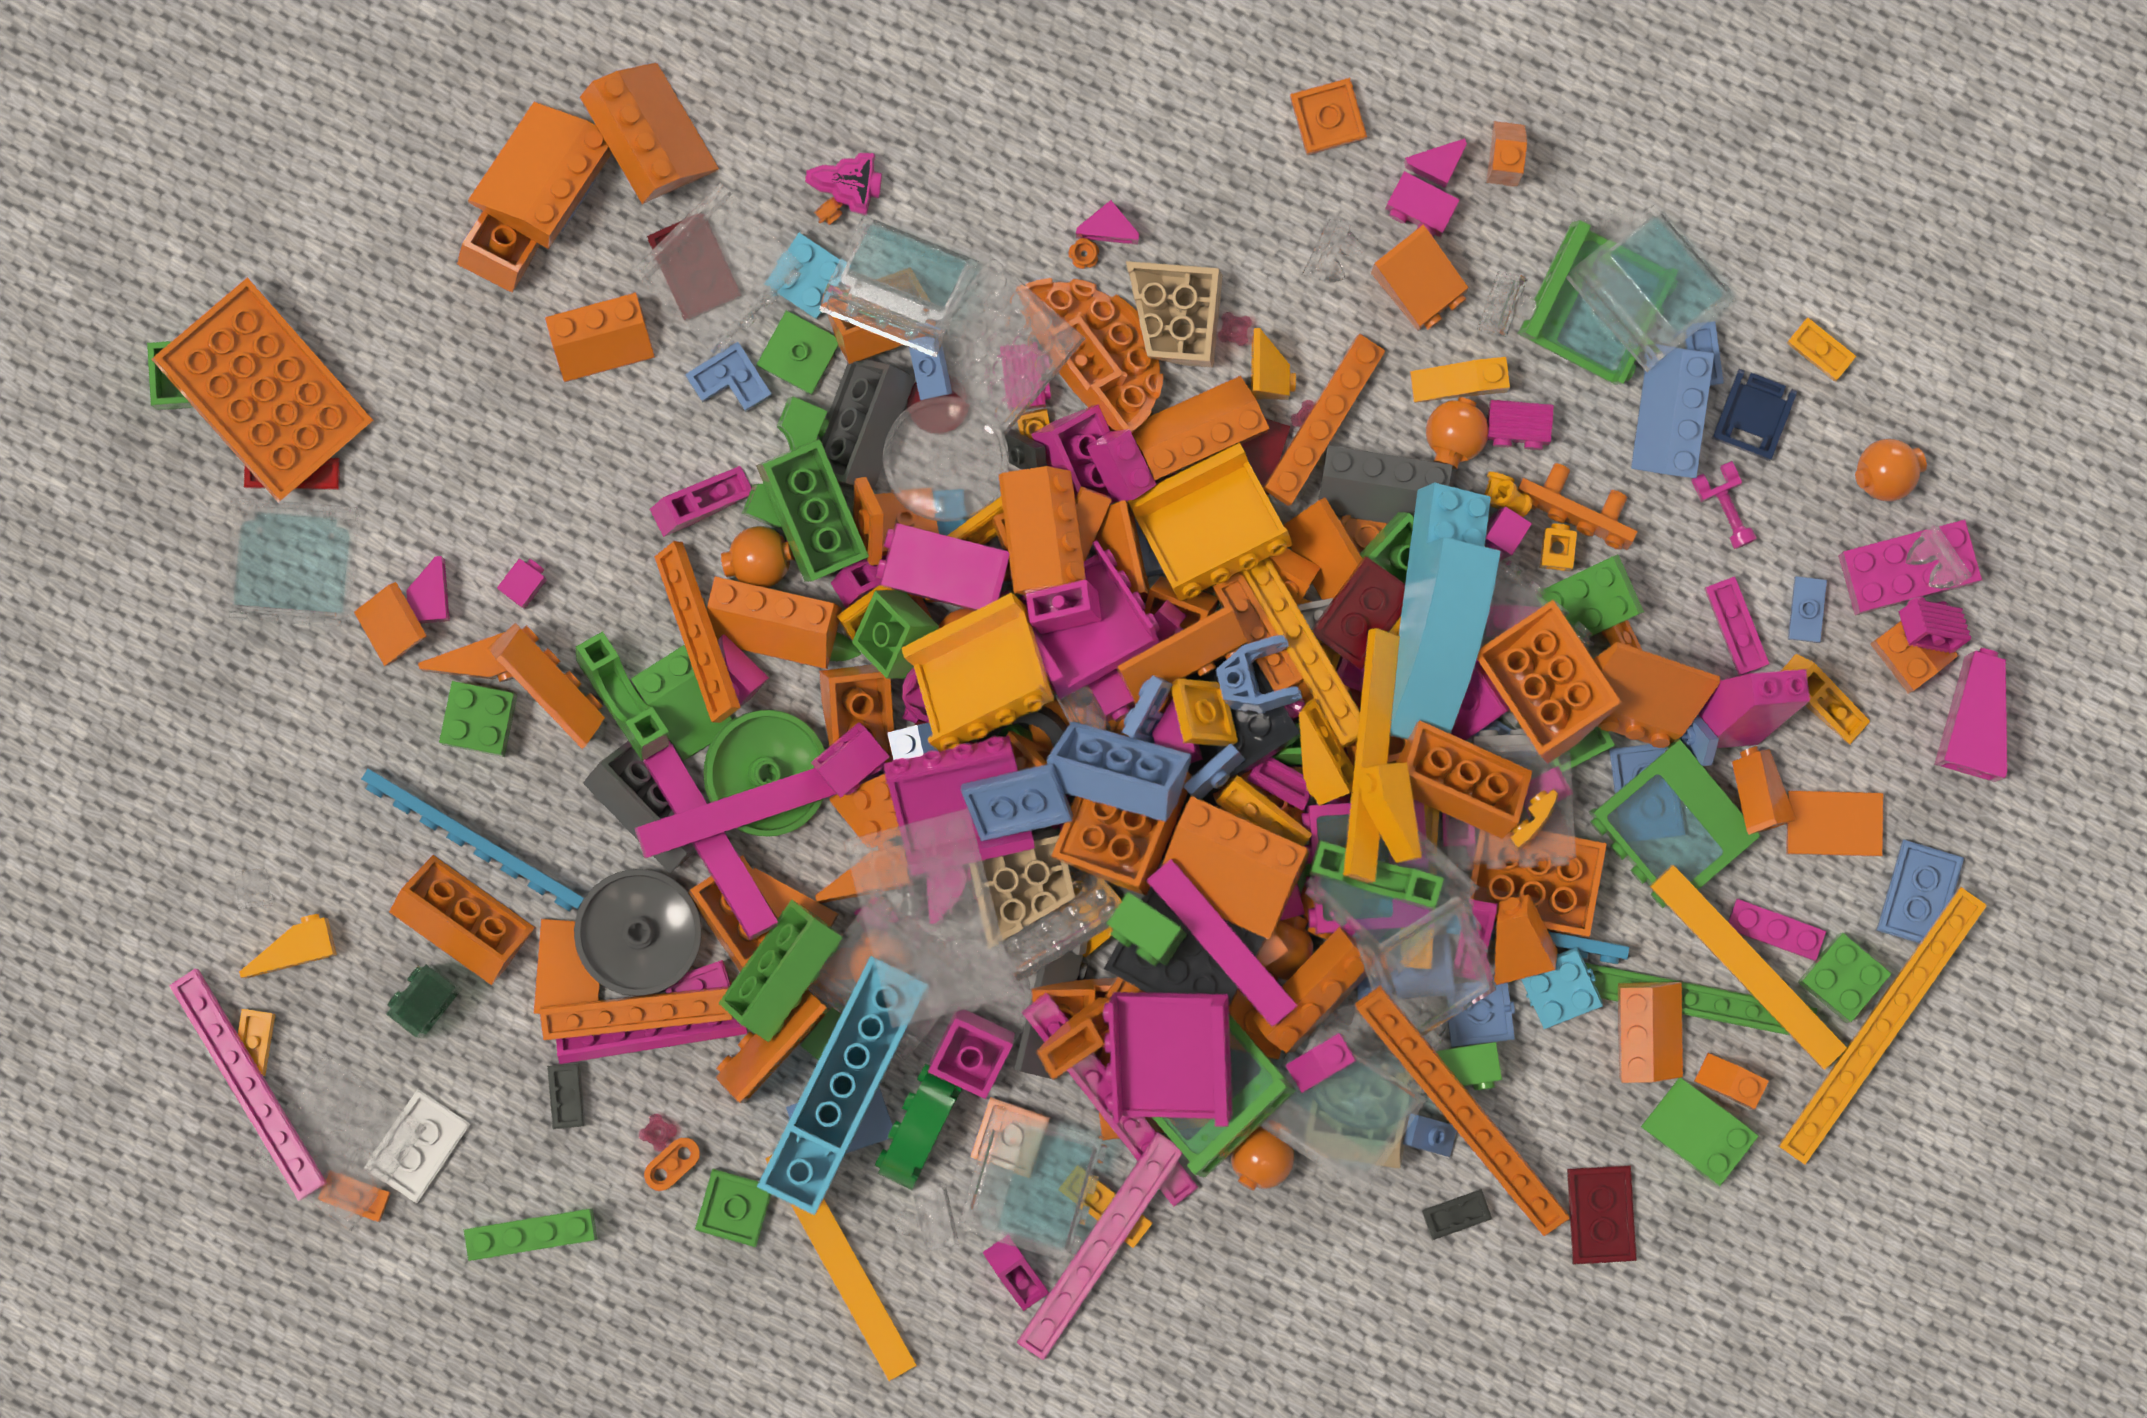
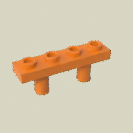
M1558 463L1553 465L1544 486H1540L1525 478L1522 479L1517 490L1520 493H1526L1532 498V510L1538 508L1548 513L1550 519L1559 523H1565L1566 521L1576 526V530L1586 536L1596 535L1604 539L1608 546L1617 550L1622 548L1628 550L1633 543L1638 531L1618 522V518L1627 500L1625 494L1611 490L1601 512L1598 513L1561 496L1562 489L1570 474V469Z

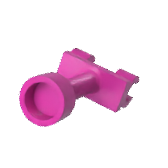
M1730 461L1720 467L1727 482L1726 484L1711 490L1704 474L1698 475L1697 478H1693L1691 481L1701 502L1715 496L1719 498V503L1724 512H1726V518H1728L1731 529H1733V534L1729 539L1733 548L1738 549L1755 541L1757 538L1752 527L1746 528L1742 526V520H1740L1741 518L1737 514L1735 506H1733L1734 503H1732L1730 494H1728L1729 490L1742 484L1734 463Z

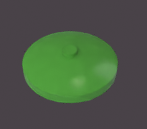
M757 710L742 714L728 722L716 734L708 748L703 771L708 799L711 803L813 769L814 767L811 762L823 753L825 749L815 732L806 723L793 715L775 710ZM823 799L735 829L746 834L765 837L792 832L804 825L816 813Z

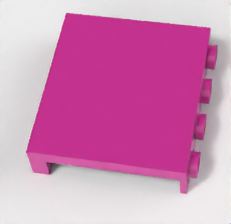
M1097 541L1093 543L1097 555L1084 561L1086 580L1098 591L1102 621L1046 634H1040L1032 626L1048 682L1059 700L1160 643L1156 634L1160 628L1151 613L1148 615L1144 613L1143 609L1146 607L1137 591L1133 594L1128 588L1132 586L1123 570L1117 572L1115 567L1118 565L1109 549L1103 551ZM1009 590L999 594L998 599L1010 594ZM1023 595L1018 599L1026 605L1028 611L1027 601Z
M1010 736L1002 738L992 737L984 742L971 745L960 744L953 749L939 752L929 751L921 756L908 759L898 758L884 764L886 782L891 793L910 876L1035 849L1032 830L981 841L961 792V785L964 783L1018 771Z
M1114 992L1109 1003L1104 1005V1022H1109V1033H1106L1105 1050L1110 1052L1111 1063L1107 1064L1106 1071L1107 1082H1112V1093H1109L1108 1111L1113 1112L1114 1124H1119L1122 1116L1207 1118L1215 1119V1126L1228 1127L1233 1115L1228 995Z

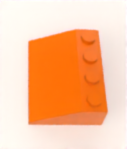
M657 62L618 70L592 81L581 94L580 98L642 204L710 175L719 169Z
M533 102L469 197L468 203L549 249L612 152L595 124Z
M1554 600L1479 649L1478 661L1547 764L1574 747L1622 704Z
M1617 642L1593 659L1622 702L1597 727L1604 731H1612L1624 735L1628 739L1649 743L1656 748H1665L1684 735L1719 685L1720 676Z
M1187 771L1178 803L1167 821L1153 819L1145 815L1075 796L1071 806L1073 813L1072 821L1064 823L1051 856L1117 886L1146 896L1150 888V884L1146 880L1157 871L1188 793L1184 788V784L1192 776Z
M1191 796L1177 825L1162 866L1171 859L1222 919L1271 940L1308 860L1310 851L1301 845Z
M1479 829L1465 899L1497 904L1494 920L1497 921L1499 902L1511 897L1529 894L1549 932L1585 939L1590 937L1607 843L1539 831L1525 847L1518 851L1510 839L1514 835L1512 830L1501 839Z
M806 989L802 994L801 1002L788 1014L778 1034L774 1035L768 1042L750 1031L739 1042L738 1046L741 1050L735 1057L732 1058L728 1055L717 1066L716 1069L720 1073L715 1078L739 1103H746L830 1009L809 989Z

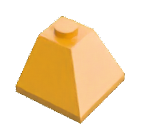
M1254 328L1252 334L1251 392L1256 399L1289 400L1290 392L1296 391V373H1290V364L1261 328Z

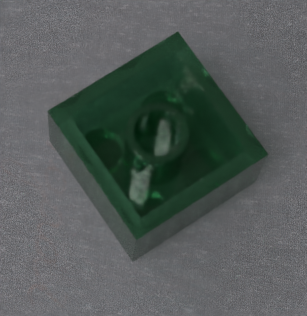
M425 964L424 967L418 965L407 978V981L410 983L404 992L397 991L387 1004L390 1009L386 1013V1015L415 1038L424 1039L462 991V988L434 966Z

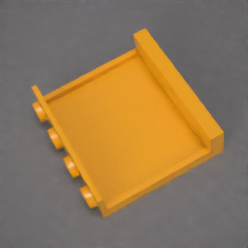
M1240 443L1156 484V486L1136 499L1128 500L1131 511L1179 602L1186 598H1194L1202 590L1214 584L1224 583L1230 576L1242 570L1252 569L1258 562L1270 556L1279 555L1287 547L1293 545L1286 527L1284 528L1249 464Z
M1012 593L902 647L904 658L914 666L933 736L927 738L928 743L938 751L953 749L973 739L982 738L989 731L1002 725L1010 724L1016 718L1030 711L1039 710L1044 704L1054 700L1033 628L1029 621L1026 605Z

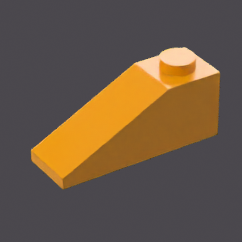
M1506 357L1478 359L1410 371L1414 403L1506 393L1510 388Z
M1795 654L1781 671L1806 669L1810 701L1804 706L1850 745L1869 724L1870 720L1813 661Z
M1315 698L1309 700L1299 712L1303 776L1307 791L1320 806L1351 793L1354 767Z
M1407 762L1376 765L1357 770L1362 802L1394 861L1398 863L1422 858Z
M319 914L301 917L300 924L293 925L239 971L240 978L246 979L337 956L328 918H320Z

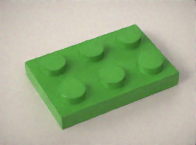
M1619 554L1537 592L1542 606L1552 600L1555 601L1581 641L1644 612Z

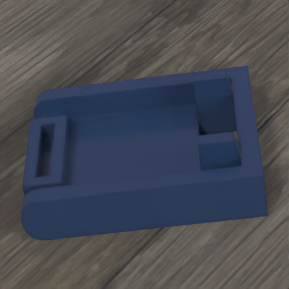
M1739 368L1711 439L1771 461L1798 391L1791 389L1787 395V400L1781 399L1786 388L1785 385L1754 373H1750L1746 385L1742 384L1741 380L1745 370ZM1733 428L1762 438L1759 447L1757 448L1730 437Z

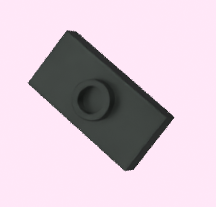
M1013 429L1001 431L1004 461L1021 470L1047 466L1044 445Z
M580 1063L547 1066L552 1128L584 1127L585 1117Z
M1482 1189L1421 1210L1432 1240L1492 1219Z

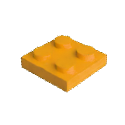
M1177 679L1171 682L1173 684L1171 687L1173 701L1184 743L1228 746L1238 742L1230 706L1223 699L1219 682Z

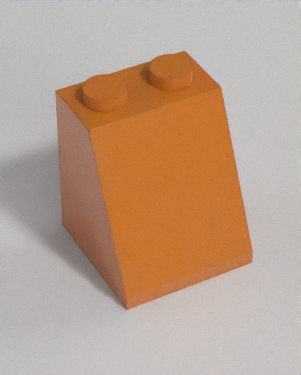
M1424 224L1373 265L1371 274L1417 331L1424 326L1427 330L1431 329L1442 319L1439 315L1448 307L1453 311L1466 300L1464 294L1467 292L1468 286Z

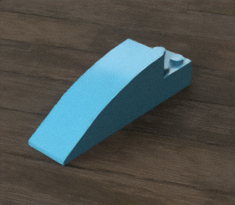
M1432 483L1417 491L1399 629L1400 640L1390 736L1408 740L1419 720L1449 734L1451 733L1480 649L1501 552L1485 547L1490 496L1438 483Z
M870 956L757 1185L758 1188L816 1215L928 985L927 983Z

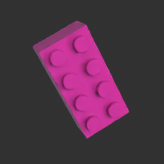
M1965 519L1843 551L1838 555L1855 616L1909 602L1917 597H1928L1966 587L1982 580Z

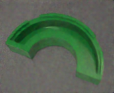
M926 1063L917 1078L918 1081L922 1082L916 1094L909 1092L902 1106V1109L907 1111L902 1122L896 1120L889 1132L888 1138L893 1141L888 1151L882 1149L874 1165L880 1168L878 1171L879 1175L911 1191L962 1091L961 1087L929 1073V1065Z

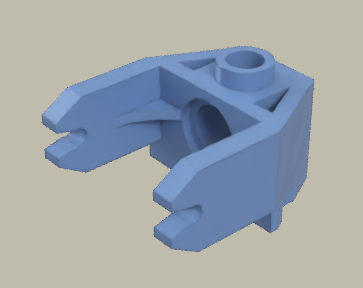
M1284 635L1272 636L1243 645L1216 669L1223 699L1231 709L1250 710L1264 714L1265 711L1292 704L1302 699V694L1298 687L1284 688L1268 694H1261L1259 691L1252 663L1257 658L1288 648L1289 644Z

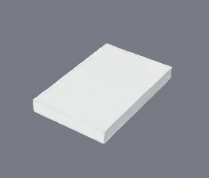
M417 1089L364 1169L415 1203H418L471 1124L420 1089Z

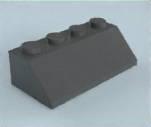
M864 359L851 364L847 363L827 416V420H829L824 435L819 437L839 485L854 490L855 478L866 477L872 490H874L908 397L911 394L915 377L889 364Z
M1328 445L1318 501L1326 497L1335 514L1340 517L1351 515L1350 518L1388 524L1398 512L1410 513L1414 517L1418 489L1432 483L1449 486L1452 465Z
M629 741L603 759L583 782L637 840L638 837L634 828L675 815L648 768ZM690 843L654 855L653 857L671 873L695 853L696 849Z
M1044 945L1034 988L1062 982L1085 980L1088 964L1083 963L1084 956ZM1027 1019L1014 1070L1051 1079L1036 1052L1044 1044V1041Z

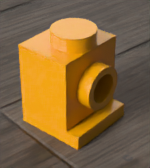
M1556 523L1551 524V528H1545L1539 568L1571 572L1574 565L1577 531H1570L1569 525ZM1560 542L1563 545V552L1555 553L1552 550V544Z

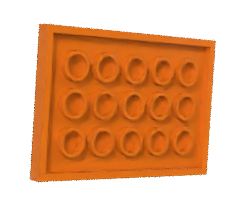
M248 277L151 359L278 503L373 421Z

